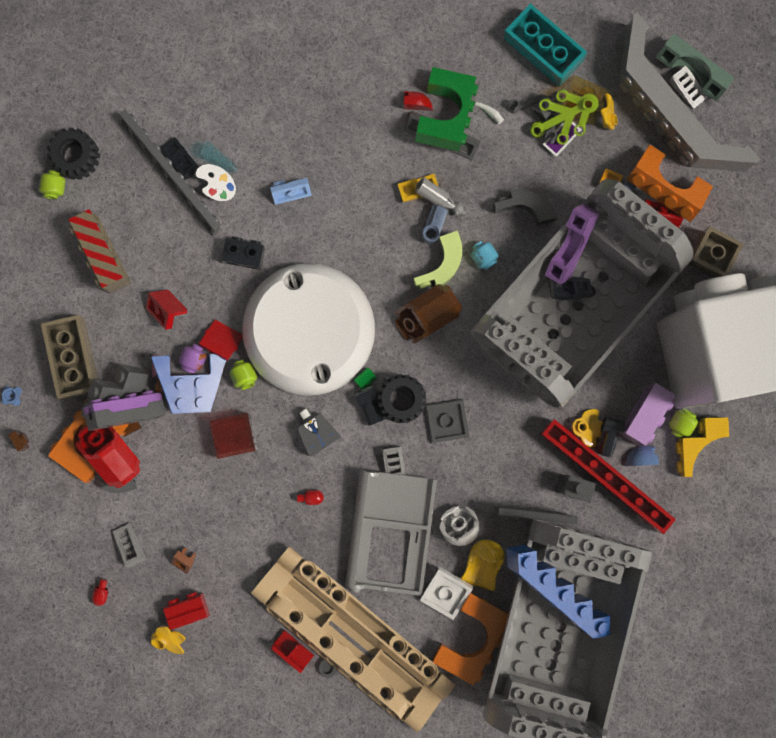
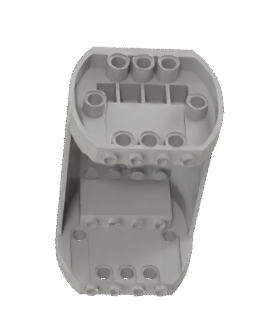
M602 180L584 201V204L600 212V215L571 278L590 279L591 288L595 289L596 294L583 299H551L548 283L551 279L545 276L551 259L556 255L566 239L568 233L566 222L470 330L473 339L486 354L544 403L557 410H561L693 258V248L685 233L616 180ZM604 273L608 276V280L600 282L597 276ZM574 302H581L583 309L580 311L574 310L572 306ZM568 316L571 319V323L563 325L560 322V318ZM550 330H556L559 336L553 340L548 337L547 333Z
M533 519L526 546L537 551V562L544 561L555 567L556 578L562 577L573 583L575 586L574 594L580 593L591 599L592 610L598 609L610 616L611 635L593 639L581 632L518 576L483 710V718L488 724L499 731L517 738H607V727L645 574L649 570L653 552L620 541ZM558 621L565 623V629L561 632L555 630V624ZM553 640H558L561 644L557 651H553L550 648V643ZM549 659H553L556 662V666L552 670H548L545 667V663Z

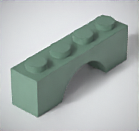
M674 33L655 57L669 68H683L686 66L698 78L701 84V91L716 102L734 80L732 75Z

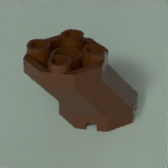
M438 284L396 310L395 316L398 314V319L395 320V326L404 339H412V343L416 344L458 318L462 306L450 286Z

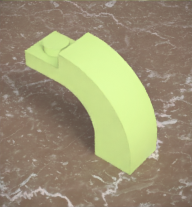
M458 231L439 237L444 255L443 262L435 271L414 278L413 281L416 288H428L432 286L431 282H434L435 286L438 284L443 286L453 278L462 258V243Z

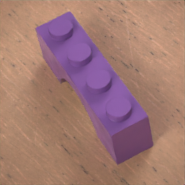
M584 203L573 209L566 225L568 227L566 239L559 251L551 259L545 276L560 285L571 278L600 212Z

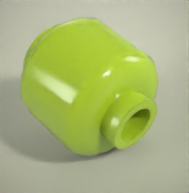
M48 170V173H44L40 177L39 192L43 194L42 197L58 200V197L64 194L66 180L60 176L58 171Z
M243 360L235 362L229 372L234 386L241 390L253 387L258 378L253 365L250 362L244 363Z
M685 408L677 410L669 422L670 428L673 429L671 433L679 438L691 436L698 424L697 415Z

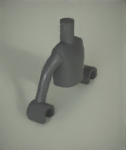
M562 92L559 93V97H560V98L563 97ZM557 93L551 98L541 94L523 103H520L517 99H512L508 104V108L515 106L513 113H517L521 108L533 106L531 112L542 122L547 121L552 115L555 117L560 114L552 110L543 111L539 107L541 100L544 98L557 103ZM542 102L543 107H549L548 102ZM556 125L549 128L544 139L548 136L552 137L550 144H553L557 137Z

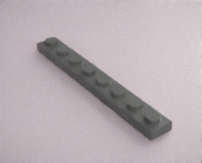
M126 110L120 112L119 123L212 236L217 234L220 228L218 218L215 215H211L205 202L197 198L195 190L191 186L188 187L184 182L182 174L179 171H175L170 159L161 154V150L156 143H152L147 131L144 128L141 129L137 124L134 115L129 114Z

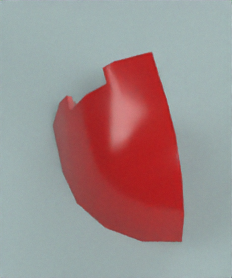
M405 91L404 109L433 111V104L425 94L416 91Z

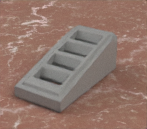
M401 447L383 449L386 473H390L389 470L401 468L400 473L393 474L406 475ZM396 453L399 455V457L387 459V455ZM400 461V465H388L389 462Z
M130 523L112 531L125 567L130 568L146 560ZM128 531L129 535L122 538L119 537L120 534ZM131 539L132 542L125 545L122 544V542ZM134 547L133 550L126 553V549ZM134 554L137 555L136 557L129 559V556H132Z

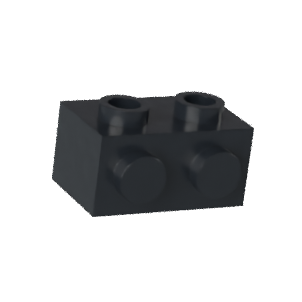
M232 236L231 239L226 238L221 261L225 264L261 270L265 247L261 245L262 242L250 240L249 243L244 242L242 238Z

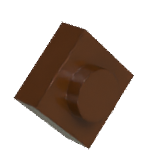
M14 431L9 434L17 452H23L30 448L27 444L29 439L24 432Z

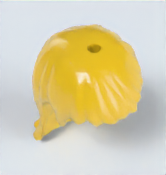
M484 539L476 542L470 550L466 570L460 579L471 585L495 591L496 577L505 558L503 548L492 540Z

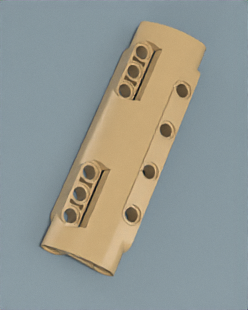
M290 546L251 592L279 622L390 715L405 722L415 732L420 731L441 700L445 699L455 687V684L440 673L437 666L317 565L304 559ZM302 568H308L311 573L310 576L304 575ZM318 580H322L325 583L324 589L318 586ZM332 593H338L340 601L334 600ZM295 614L298 617V622H292L289 615ZM332 621L372 654L373 658L370 659L328 623ZM321 638L327 641V648H323L320 645ZM394 643L399 644L400 652L394 650ZM409 655L415 658L414 665L409 662ZM351 664H355L357 666V673H353L350 670ZM424 668L429 669L430 677L425 676ZM381 689L387 691L388 696L386 699L381 696Z

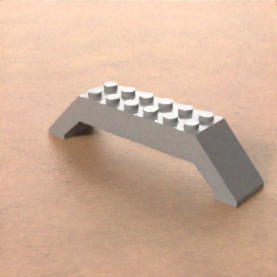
M638 12L635 13L625 32L619 75L622 91L630 94L633 104L644 111L643 115L646 120L654 123L657 133L660 136L664 135L668 140V146L673 151L676 150L678 152L679 158L684 165H688L690 168L746 172L760 161L758 156L748 145L745 148L719 145L715 142L644 56L645 34L649 25Z

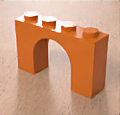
M649 145L626 180L691 223L701 211L713 186L698 176L687 189H680L671 185L663 178L659 170L660 163L665 154Z
M78 410L73 416L74 421L72 424L66 426L62 431L61 439L51 446V452L48 456L84 483H90L97 474V471L75 446L76 442H78L79 431L87 425L86 419L81 415L82 410ZM129 424L114 426L113 428L120 436H124V431Z
M471 592L460 610L483 623L487 632L484 646L476 653L462 654L440 643L432 658V662L474 686L476 682L479 683L484 674L482 670L485 664H490L493 658V654H491L495 647L498 648L501 644V635L505 629L508 613Z

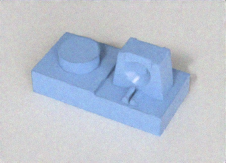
M307 178L289 183L282 180L274 182V187H270L275 205L312 196Z

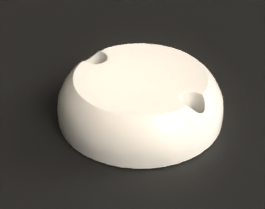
M296 264L271 274L256 288L249 299L243 316V341L252 365L267 382L276 388L296 395H321L346 385L362 370L374 344L375 320L366 295L350 277L339 270L322 264ZM296 279L301 283L299 288ZM323 370H325V371L327 372V378H326V380H325V376H324ZM318 372H319V375H320V379H321V380H319V379L317 378V373H318Z

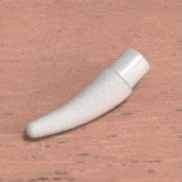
M475 102V106L484 110L497 124L503 122L504 119L497 110L483 103Z

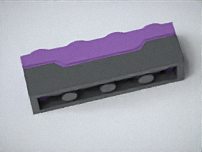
M153 391L141 393L142 396H137L134 393L126 395L124 399L115 396L108 398L106 402H102V399L90 401V405L83 408L88 431L165 416L166 411L161 392L153 394Z

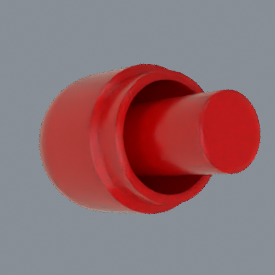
M320 490L305 491V494L297 495V502H306V505L309 506L319 505L324 500V495Z
M100 578L99 585L93 589L91 601L96 606H102L107 601L109 593L108 588H106L107 579Z

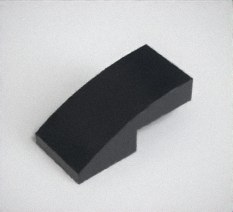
M176 137L160 148L185 180L198 169L197 163Z
M572 277L561 285L552 279L548 282L551 299L572 300L593 296L590 279Z

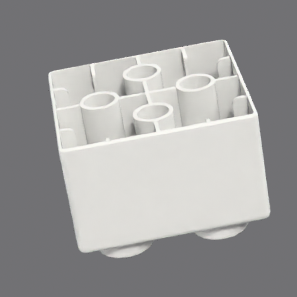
M737 273L701 281L695 284L694 290L682 292L674 296L676 312L659 319L657 328L671 392L676 395L674 398L675 409L719 403L776 391V273L752 279L750 281L751 290H748L745 274Z

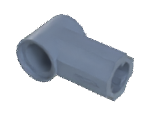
M432 205L422 235L425 243L432 245L438 241L448 210ZM433 231L436 233V237L429 239L426 236V232Z

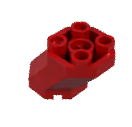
M86 426L79 431V443L76 442L75 446L108 486L121 488L140 472L139 459L113 427L88 431Z

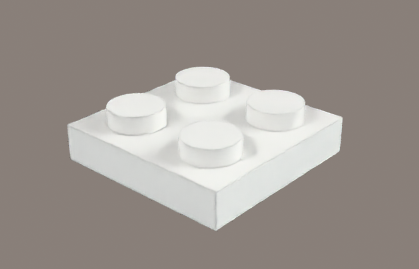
M439 567L422 594L420 601L454 620L471 593L473 586Z

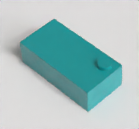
M531 3L508 26L504 33V39L558 87L584 62L587 54L585 49Z

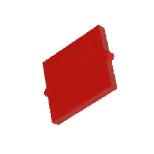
M215 319L210 328L205 330V335L199 342V345L228 361L234 351L238 350L243 334Z

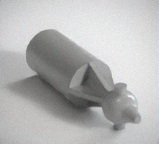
M425 177L421 178L417 183L414 191L436 206L452 209L454 216L466 215L461 205L462 203L454 204L449 197V193Z

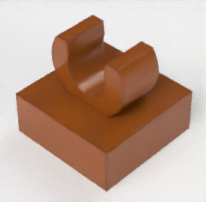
M185 547L182 552L177 551L171 564L188 574L193 566L196 554L193 553L191 557L185 556L188 549Z

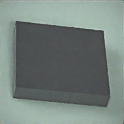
M463 399L425 405L431 443L470 437Z

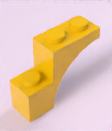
M728 417L701 418V422L698 423V433L701 434V438H678L679 442H676V453L679 454L680 462H677L676 468L677 473H680V477H692L695 460L706 445L716 439L729 437Z

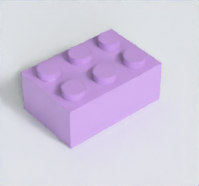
M657 383L647 385L625 421L622 437L637 446L650 444L655 437L654 431L657 427L660 428L665 421L663 416L666 411H670L674 406L676 395Z

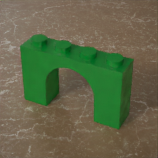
M432 67L427 93L453 100L457 104L460 113L450 120H437L420 116L415 142L460 151L461 145H465L467 138L464 130L465 128L469 129L471 117H468V112H473L475 103L471 99L472 96H476L478 85L475 84L476 76Z

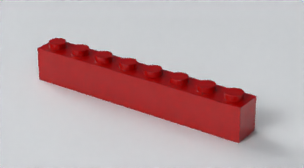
M555 419L550 420L539 434L658 533L665 534L676 519Z

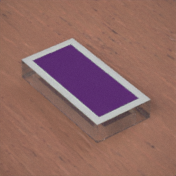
M564 122L555 130L557 136L561 133ZM572 122L568 134L569 140L566 144H559L557 137L555 142L550 144L552 137H549L542 144V147L556 158L577 136L574 133L576 124ZM577 127V131L580 133L581 129ZM561 135L560 140L566 141V137Z

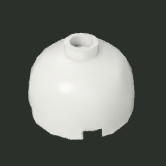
M459 506L447 510L442 515L440 530L449 543L465 546L472 543L477 537L479 521L475 512L469 507L459 508Z

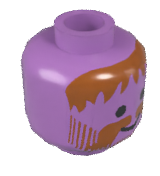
M197 344L185 346L178 360L181 365L180 368L190 373L200 371L207 358L206 353L202 351L203 347Z

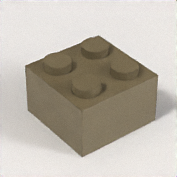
M709 226L703 230L693 249V258L688 265L713 278L728 275L744 244Z

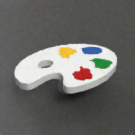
M211 164L198 167L195 176L206 180L208 183L206 187L202 188L203 194L216 201H227L234 196L236 191L235 183L224 169ZM209 172L213 173V178L208 176Z

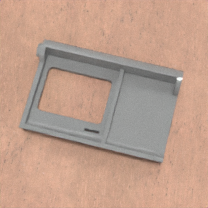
M360 470L345 583L349 591L360 592V589L365 588L422 596L437 480ZM375 526L410 532L405 579L401 584L369 580L366 577L372 528Z

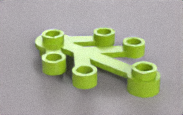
M565 89L559 90L556 95L557 100L560 102L568 100L578 104L572 108L551 102L548 98L542 99L539 104L541 110H552L560 114L545 122H534L530 127L531 135L539 138L544 135L547 129L564 121L562 131L557 136V142L564 145L569 140L568 134L574 116L582 112L579 124L574 128V133L577 136L584 135L589 113L594 112L599 105L598 98L594 94L588 93L581 97L568 93ZM559 93H565L566 98H560ZM586 101H591V102H592V106H591V107H587V106L585 105V102H586ZM542 102H548L549 107H543ZM535 127L540 128L541 132H540V133H536V132L534 131V128H535ZM577 127H582L583 132L579 133ZM564 135L566 141H561L560 136Z

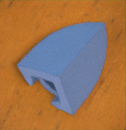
M655 446L634 448L628 453L625 459V466L659 465L658 455H655L654 452Z

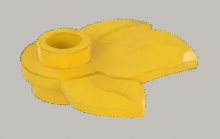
M605 93L607 107L601 109L603 126L605 129L614 130L618 124L617 115L614 114V102L612 96Z
M597 409L584 411L581 418L575 419L571 425L574 435L580 437L581 441L588 447H596V438L601 435L602 421L598 420L599 410ZM581 424L584 426L583 431L580 430Z
M160 626L152 634L151 644L159 650L166 648L172 653L184 654L180 644L186 638L180 632L170 631L168 627Z

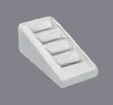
M686 66L669 80L670 84L692 109L708 97L701 91V86ZM684 76L685 79L680 82L678 79ZM689 82L690 85L684 88L683 85ZM694 88L695 91L689 95L687 92ZM698 93L700 96L693 101L691 98Z

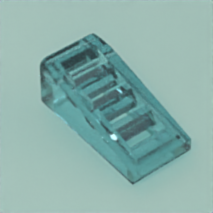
M206 140L200 151L201 156L226 170L237 173L236 165L212 143Z

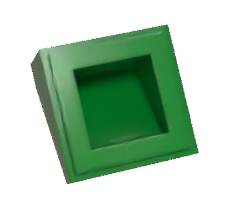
M368 367L354 381L362 389L370 386L377 377Z

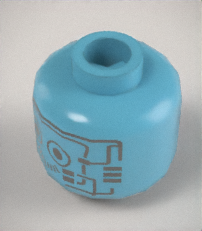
M480 241L472 247L474 251L471 252L470 256L479 269L484 268L486 271L498 263L499 255L490 242L483 244Z

